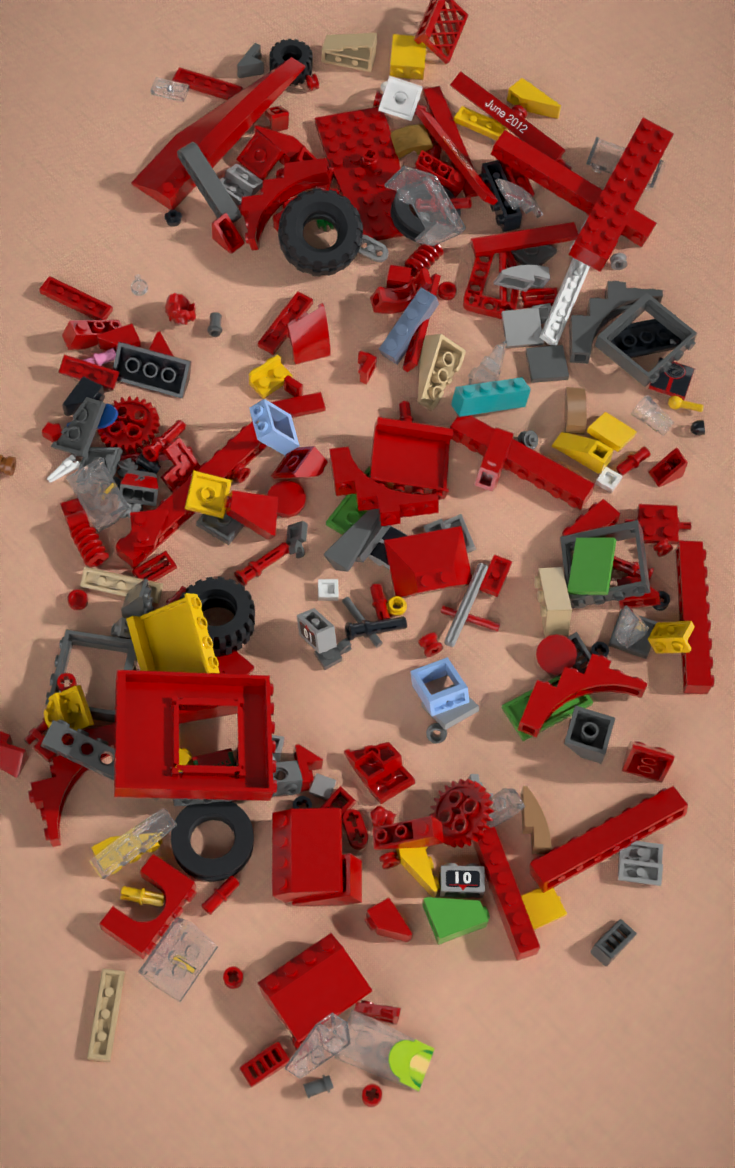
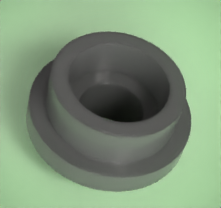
M433 723L427 728L426 735L432 743L438 744L446 739L447 730L439 723ZM438 730L440 734L436 735L433 731Z

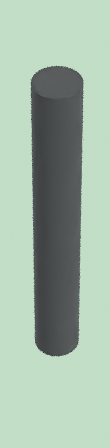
M349 597L342 600L358 623L365 620ZM376 633L369 637L376 648L383 644Z

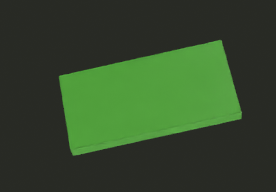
M370 466L364 472L367 477L370 476ZM346 495L328 518L326 525L343 535L368 510L358 511L356 495Z
M561 675L548 682L552 686L557 687ZM533 689L503 704L501 707L522 741L532 737L517 729ZM581 696L564 704L549 717L540 732L572 716L575 705L585 709L593 705L590 696Z

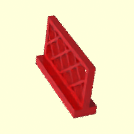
M430 0L414 41L417 44L423 42L445 64H448L468 14L454 0ZM445 1L449 4L450 9L446 8ZM440 13H443L445 21H442ZM448 13L452 14L453 20H450ZM457 13L462 17L461 20H458ZM443 24H446L448 32H445ZM451 24H455L456 32L453 31ZM435 25H438L440 33H437ZM438 36L442 37L443 44H440ZM447 36H450L451 44L448 43ZM430 37H433L435 45L429 40ZM442 48H445L447 55L443 53Z

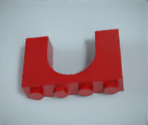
M154 854L142 867L140 874L141 878L165 895L166 905L162 913L151 921L139 922L112 906L99 923L102 931L142 959L147 954L150 956L154 952L158 939L160 937L163 938L168 933L170 923L173 919L177 920L184 910L182 907L187 901L191 902L197 893L195 891L196 884L193 880Z

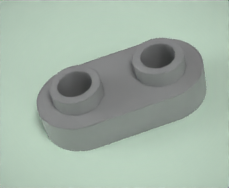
M363 235L358 253L375 262H384L389 255L387 247L381 242ZM367 243L366 248H361L362 244ZM379 251L383 252L381 256H377Z

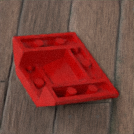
M461 526L384 540L395 596L405 598L428 591L467 586L471 582L472 574Z

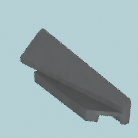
M378 509L368 510L324 553V556L335 570L349 572L354 562L364 563L391 525L381 526Z

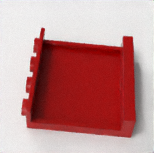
M377 417L373 432L369 478L395 491L419 495L437 494L438 500L445 499L449 492V489H447L450 440L453 437V429Z

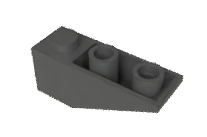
M144 579L127 592L121 609L123 618L142 616L154 611V606H152L153 597H150L151 588H149L148 579Z

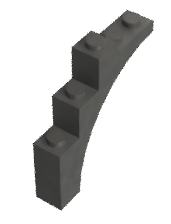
M608 281L605 289V299L590 298L587 316H571L569 324L570 363L588 364L593 340L610 320L623 314L646 292L661 303L663 290L626 288V282Z

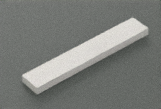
M575 258L570 263L539 336L550 346H557L590 266Z

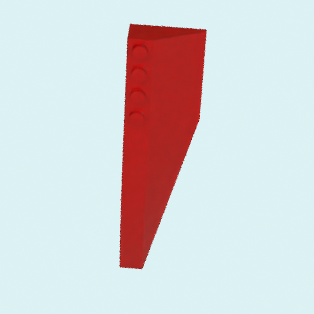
M291 57L177 133L131 184L169 210H174L196 187V184L179 160L177 151L189 143L195 142L213 168L305 69V65Z

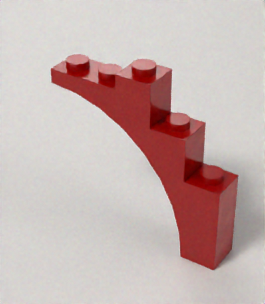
M327 158L284 163V171L281 173L282 178L263 180L260 195L242 197L239 211L243 215L246 228L248 229V232L245 233V240L250 245L252 251L259 250L260 238L264 227L270 217L284 202L310 188L330 184V168Z
M349 446L329 449L336 496L355 494L358 511L378 509L381 526L401 524V518L439 513L437 494H409L389 489L367 477L358 468L351 456Z
M592 654L584 674L575 668L564 667L557 687L552 686L547 681H536L517 730L537 738L549 717L564 704L578 697L592 693L615 692L642 698L648 683L643 682L641 678L628 676L618 669H610V660L603 655Z
M115 724L84 730L89 733L88 737L95 740L97 738L103 739L109 743V747L115 749ZM85 744L81 746L83 754L90 755L93 750L90 745ZM105 753L100 758L103 760L110 755ZM61 755L52 757L54 764L50 765L52 778L30 782L32 790H28L30 803H34L36 809H40L42 821L47 822L48 828H44L46 841L50 840L52 847L61 846L60 823L67 797L77 781L89 770Z

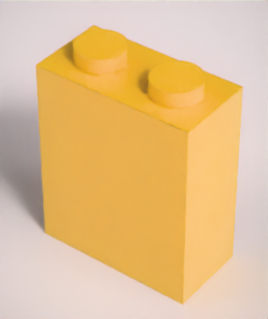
M393 34L390 76L423 80L426 45L423 42L417 44L414 41L415 36Z

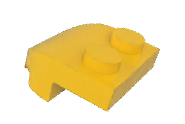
M76 685L60 693H54L48 698L47 708L44 709V719L48 727H50L53 720L58 721V719L70 724L69 728L76 731L77 729L83 730L94 725L81 685Z

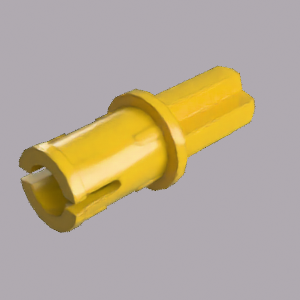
M123 886L121 894H123L120 896L121 900L138 902L139 905L144 903L161 907L165 902L164 894L146 891V888L141 890Z

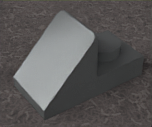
M254 43L237 64L238 78L257 76L264 73V62L261 61V45Z

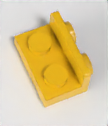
M276 355L273 358L267 359L260 367L251 370L249 373V385L264 399L284 386V378L287 375L292 378L293 375L281 364V357Z
M692 621L657 622L648 637V641L657 654L689 653L691 647L687 640L695 626Z

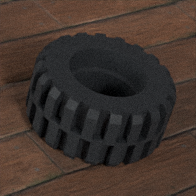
M207 577L206 580L202 581L200 579L195 582L194 586L191 584L186 588V593L198 595L202 603V612L209 608L221 607L235 615L230 622L224 625H207L209 637L213 641L215 657H220L221 653L230 655L233 649L238 651L242 648V643L245 645L249 642L250 636L254 632L255 605L249 591H245V587L239 583L237 585L236 581L232 579L224 580V577H218V579ZM185 592L181 594L180 599L185 598Z

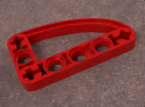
M511 251L501 252L506 253V265L508 268L517 266ZM495 254L477 256L464 295L463 307L469 312L502 320V311L506 309L516 310L519 290L511 288L510 302L484 296L483 291ZM486 257L489 259V261L482 262L480 261V258ZM482 271L485 275L477 276L475 272ZM477 285L481 289L475 291L471 289V286ZM471 296L474 297V302L472 304L469 303L471 300ZM491 304L494 308L486 309L484 305Z

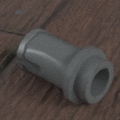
M218 312L210 314V326H208L207 330L212 337H218L222 333V315Z
M322 1075L323 1078L303 1084L307 1097L310 1098L325 1091L329 1093L334 1088L330 1075Z

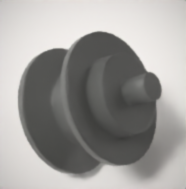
M532 430L523 431L518 436V442L531 449H535L538 445V436Z
M131 458L121 460L118 464L120 468L117 470V473L124 478L128 470H137L138 464L132 461Z

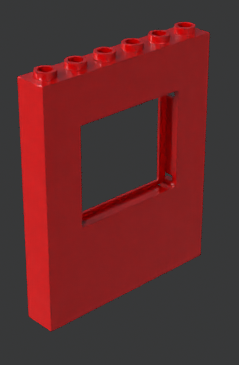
M117 670L115 687L114 797L271 801L273 793L277 792V780H273V773H276V760H273L272 754H275L276 742L272 741V734L275 733V722L271 721V715H274V702H271L274 684L270 683V675ZM179 705L237 707L238 766L179 765Z

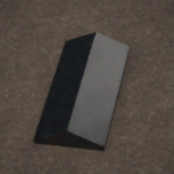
M651 319L629 324L610 342L630 358L674 350L683 341L658 320Z
M118 342L113 370L119 371L117 381L183 398L190 380L191 361Z

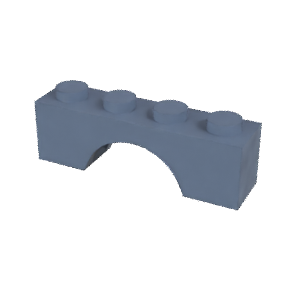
M423 288L419 289L380 346L379 350L382 356L397 365L407 352L410 340L423 321L429 319L438 307L439 302L435 295Z

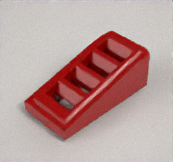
M340 786L320 808H335L332 804L336 802L342 808L341 816L343 817L344 813L351 809L357 801ZM340 796L347 801L345 805L338 799Z
M277 1041L239 1069L252 1088L289 1065L290 1059L280 1042ZM277 1052L281 1061L277 1062L272 1053ZM268 1057L273 1064L271 1068L264 1058ZM258 1062H260L263 1068L265 1069L264 1073H262L259 1067L257 1066ZM250 1067H253L258 1076L254 1079L249 1071Z

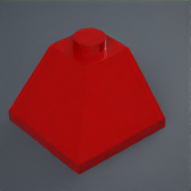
M315 446L298 447L285 455L271 477L273 479L317 477L324 472L328 461Z

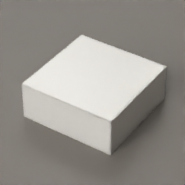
M605 467L595 484L612 494L622 480V475Z
M318 579V601H338V579Z

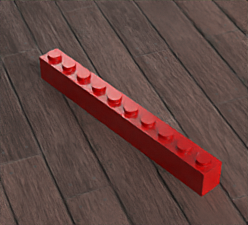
M506 130L500 135L490 155L494 156L497 160L507 164L512 169L525 175L587 215H590L603 191L598 186ZM634 209L621 235L634 244L643 247L657 223Z
M253 421L249 425L243 426L240 433L230 438L227 444L222 449H218L208 462H204L197 472L232 480V472L239 464L243 463L246 467L267 447L266 444L257 440ZM192 474L182 486L176 487L172 495L167 499H163L155 509L168 508L169 516L168 518L166 517L163 524V530L157 538L158 542L155 549L134 551L132 529L126 537L118 540L116 544L117 556L133 569L140 565L196 513L185 509Z

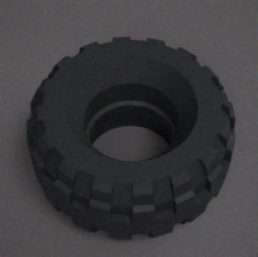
M319 188L298 194L296 198L286 205L279 221L278 238L285 258L302 273L312 274V276H330L340 270H344L355 259L362 243L363 225L357 208L351 204L347 197H343L330 189L326 191ZM317 219L331 223L337 230L335 244L326 249H317L310 246L303 237V229L307 223Z

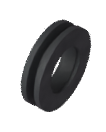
M423 179L409 181L403 184L396 192L390 211L392 221L401 234L414 242L422 244L425 240L430 239L437 243H442L454 233L461 216V210H441L439 212L441 213L442 220L438 222H425L413 215L409 204L416 202L417 199L431 200V198L435 197L438 200L456 198L454 194L443 185L434 181Z
M232 801L186 806L179 813L172 827L171 844L174 857L178 865L188 875L198 880L216 882L236 875L248 863L253 851V827L248 815L240 806ZM210 820L222 821L229 825L235 836L234 845L230 851L224 856L215 859L204 858L198 855L191 847L190 842L195 828L201 823Z

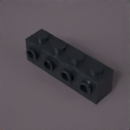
M500 161L482 163L479 176L498 199L495 205L490 204L492 212L496 214L497 225L501 226L503 232L520 229L522 213Z

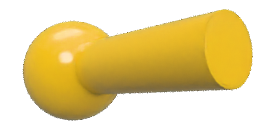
M671 396L668 400L669 407L675 410L685 408L702 412L704 409V405L684 401L678 396Z

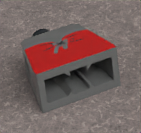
M145 469L128 470L120 484L119 501L156 506L158 496L157 475Z

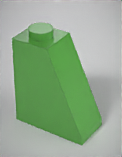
M426 897L422 902V907L438 945L487 927L488 919H490L486 906L483 907L478 900Z

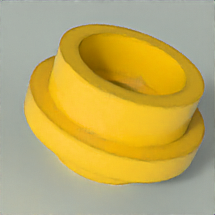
M399 596L391 598L387 603L388 612L393 616L403 615L407 609L406 601ZM398 605L400 609H395L393 606Z

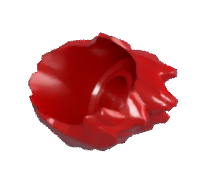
M171 293L168 296L165 313H167L170 322L173 320L175 324L187 325L188 322L196 320L195 303L191 304L182 294Z

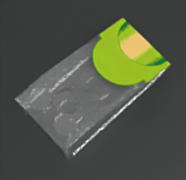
M351 1010L334 1058L419 1092L435 1048L378 1020Z

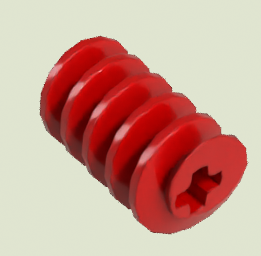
M427 239L405 261V267L412 268L411 275L415 277L422 268L429 270L435 261L444 254V251L437 242Z
M83 523L75 527L70 535L77 546V550L80 552V556L83 558L84 564L92 568L105 562L109 558V554L105 552L106 548L102 546V541L98 540L99 535L96 533V529L89 527L88 523Z

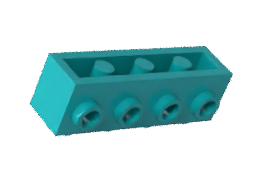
M523 377L458 386L455 388L451 406L459 417L526 407L531 389Z

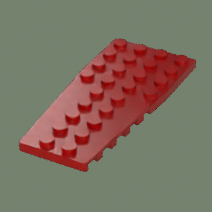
M379 107L315 117V125L329 167L335 170L334 179H336L338 189L342 192L343 197H347L351 204L357 208L363 225V235H367L377 241L404 236L395 227L390 212L396 192L404 184L385 113L378 111ZM367 148H373L378 152V161L373 166H367L362 162V152Z

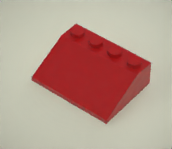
M306 808L272 812V896L286 903L343 893L341 809Z
M332 933L257 982L264 999L298 1043L372 992L370 985Z

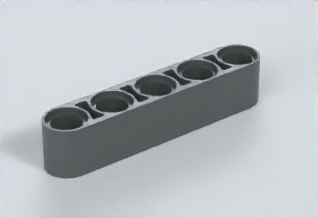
M191 142L177 151L179 160L216 217L219 218L222 214L227 213L232 223L241 218L239 209L197 144Z

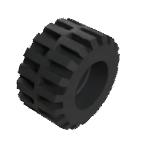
M283 39L280 43H275V46L271 48L269 54L270 71L292 57L304 64L305 69L291 84H294V86L298 85V83L302 84L306 80V75L311 76L312 50H310L308 45H305V42H299L298 39Z

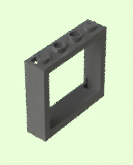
M646 292L597 336L595 346L646 387L649 383H654L659 378L660 373L668 371L675 360L679 361L687 349L691 350L694 347L697 332ZM644 311L648 312L683 341L649 373L610 342Z
M638 520L560 537L567 590L573 560L572 551L575 548L576 538H615L616 541L636 537L641 582L609 588L608 595L569 594L572 608L581 609L587 605H601L606 601H620L626 597H640L651 592L643 531Z
M66 630L64 637H62L59 643L61 651L60 655H56L55 658L56 671L55 674L52 673L50 686L52 687L51 691L46 694L45 704L48 705V698L51 695L61 692L58 688L57 679L61 674L66 673L73 645L128 653L124 670H136L138 661L132 640ZM89 707L92 719L115 723V709L113 711Z

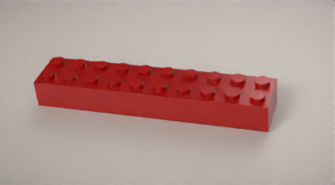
M644 117L641 119L568 254L569 256L601 272L674 133Z

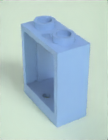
M266 399L249 408L257 440L283 455L300 446L293 420L289 413Z
M448 657L410 671L412 686L431 716L469 703L468 687ZM448 675L455 686L431 695L424 684Z

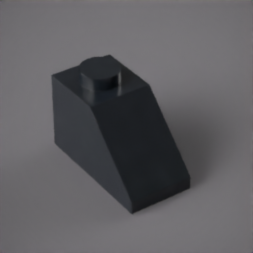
M83 376L62 404L64 415H74L86 397L103 402L105 398L103 386Z

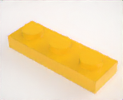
M461 106L454 117L455 123L496 141L504 130L508 131L496 120L464 106Z

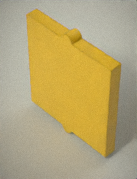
M537 888L521 896L534 930L567 915L560 901L561 897L556 894L554 888L545 893L540 888Z

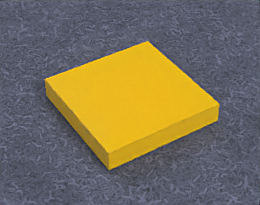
M607 412L603 413L593 422L586 431L616 452H619L637 433V431Z
M193 471L185 509L223 519L226 510L224 508V499L230 492L232 480Z

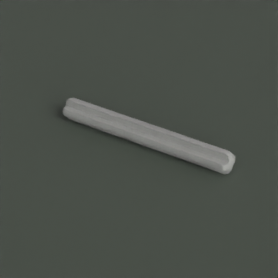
M483 563L478 564L444 642L447 646H455L488 569V566Z

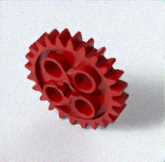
M129 396L127 401L121 397V402L119 403L114 400V407L118 411V416L110 426L98 430L102 442L105 443L106 447H119L122 451L126 450L127 454L130 453L131 449L137 453L138 447L143 450V445H150L149 440H153L155 438L154 434L159 433L158 427L161 425L156 408H153L151 402L147 403L146 399L140 401L138 396L134 400Z
M459 779L458 783L452 781L451 787L444 785L445 792L438 791L440 798H434L437 804L430 806L434 813L429 814V816L432 815L442 822L444 844L456 848V846L463 848L464 844L470 847L471 840L478 842V835L484 837L485 834L482 830L490 828L486 823L487 821H493L489 814L494 812L489 807L493 804V801L489 799L491 794L486 792L485 787L470 779L466 781Z

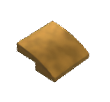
M424 124L406 126L391 132V139L398 158L413 151L419 155L421 150L426 152L433 148L428 130Z

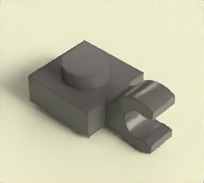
M304 521L288 525L286 543L290 545L289 554L296 553L297 559L305 555L302 543L306 542L308 524Z
M345 638L337 644V647L320 654L315 650L314 654L324 670L342 661L341 655L352 649L350 647L351 643L348 638Z

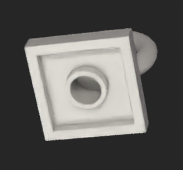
M389 76L388 81L381 84V90L384 93L378 111L412 121L423 87Z

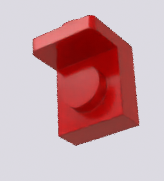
M359 351L358 364H360L358 373L360 374V382L364 384L368 383L376 369L377 357L369 352Z

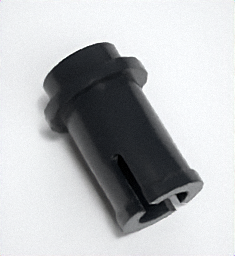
M140 453L135 460L136 464H139L151 473L157 474L161 468L158 461H148L143 456V453Z

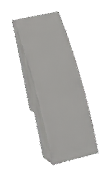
M540 265L510 267L502 270L493 282L494 285L521 291H527L530 287L541 289L550 280L549 267Z

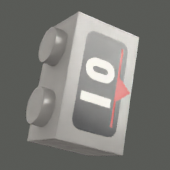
M315 608L297 615L299 635L319 654L337 647L334 625Z
M447 863L441 866L439 872L440 897L483 898L485 893L484 866L474 863L467 864L466 866Z

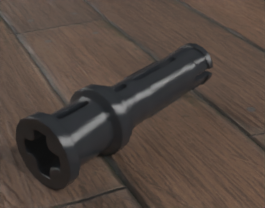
M402 616L373 622L369 620H362V622L354 624L347 622L345 624V634L349 641L362 636L368 638L375 633L406 629L407 620Z

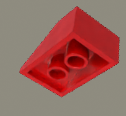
M630 741L622 771L662 783L674 761L675 755L661 747L653 748L646 746L643 742Z
M350 853L342 855L343 893L292 901V905L343 906L362 903V860Z

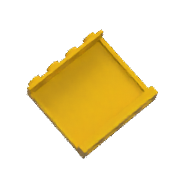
M186 593L184 594L185 598L142 616L126 618L140 671L220 673L218 668L219 662L213 651V641L209 637L207 621L201 609L202 603L197 594Z

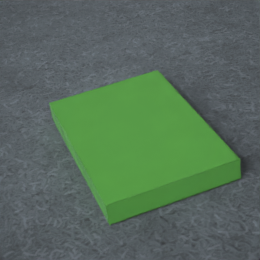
M576 538L568 584L569 594L608 595L616 547L615 538Z

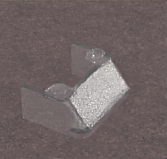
M596 137L586 164L591 166V170L601 174L602 171L612 174L626 148ZM659 161L645 190L651 191V188H656L666 166L665 161Z
M403 166L384 184L386 188L396 190L398 198L403 203L412 204L425 227V230L415 238L416 242L435 246L460 235L466 229L440 181L433 174Z

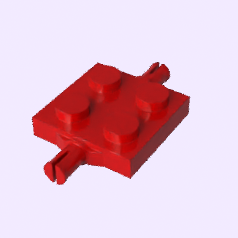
M639 504L637 507L638 516L636 520H638L642 527L644 543L656 544L663 539H668L669 544L677 545L679 542V530H691L692 528L691 522H680L678 506ZM625 519V520H624V523H626V522H631V521H635V520Z

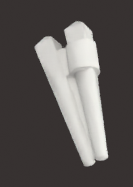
M71 454L47 477V480L51 483L78 469L81 462L73 463L76 460V455Z

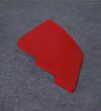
M323 303L319 304L318 309L310 314L306 312L287 324L288 338L292 345L295 365L331 356L328 323Z
M390 742L380 743L376 746H364V749L344 750V754L354 771L380 804L415 784V778L402 766L401 754Z

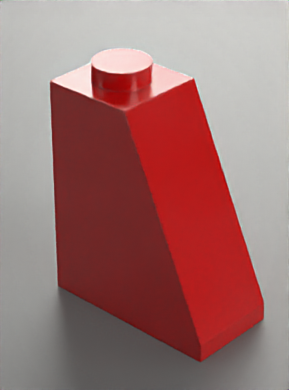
M234 490L225 496L224 508H226L228 516L265 539L270 540L276 535L278 497Z

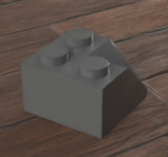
M575 705L564 744L581 758L602 764L615 717Z

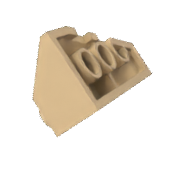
M442 334L425 336L420 354L418 403L430 411L434 410L444 394L445 387L451 384V378L455 372L460 370L466 352L465 349Z

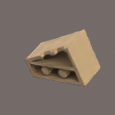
M377 33L326 35L322 47L321 62L371 72L376 58Z
M539 568L538 576L534 578L535 588H538L537 599L540 602L544 638L554 634L568 637L572 608L563 568Z

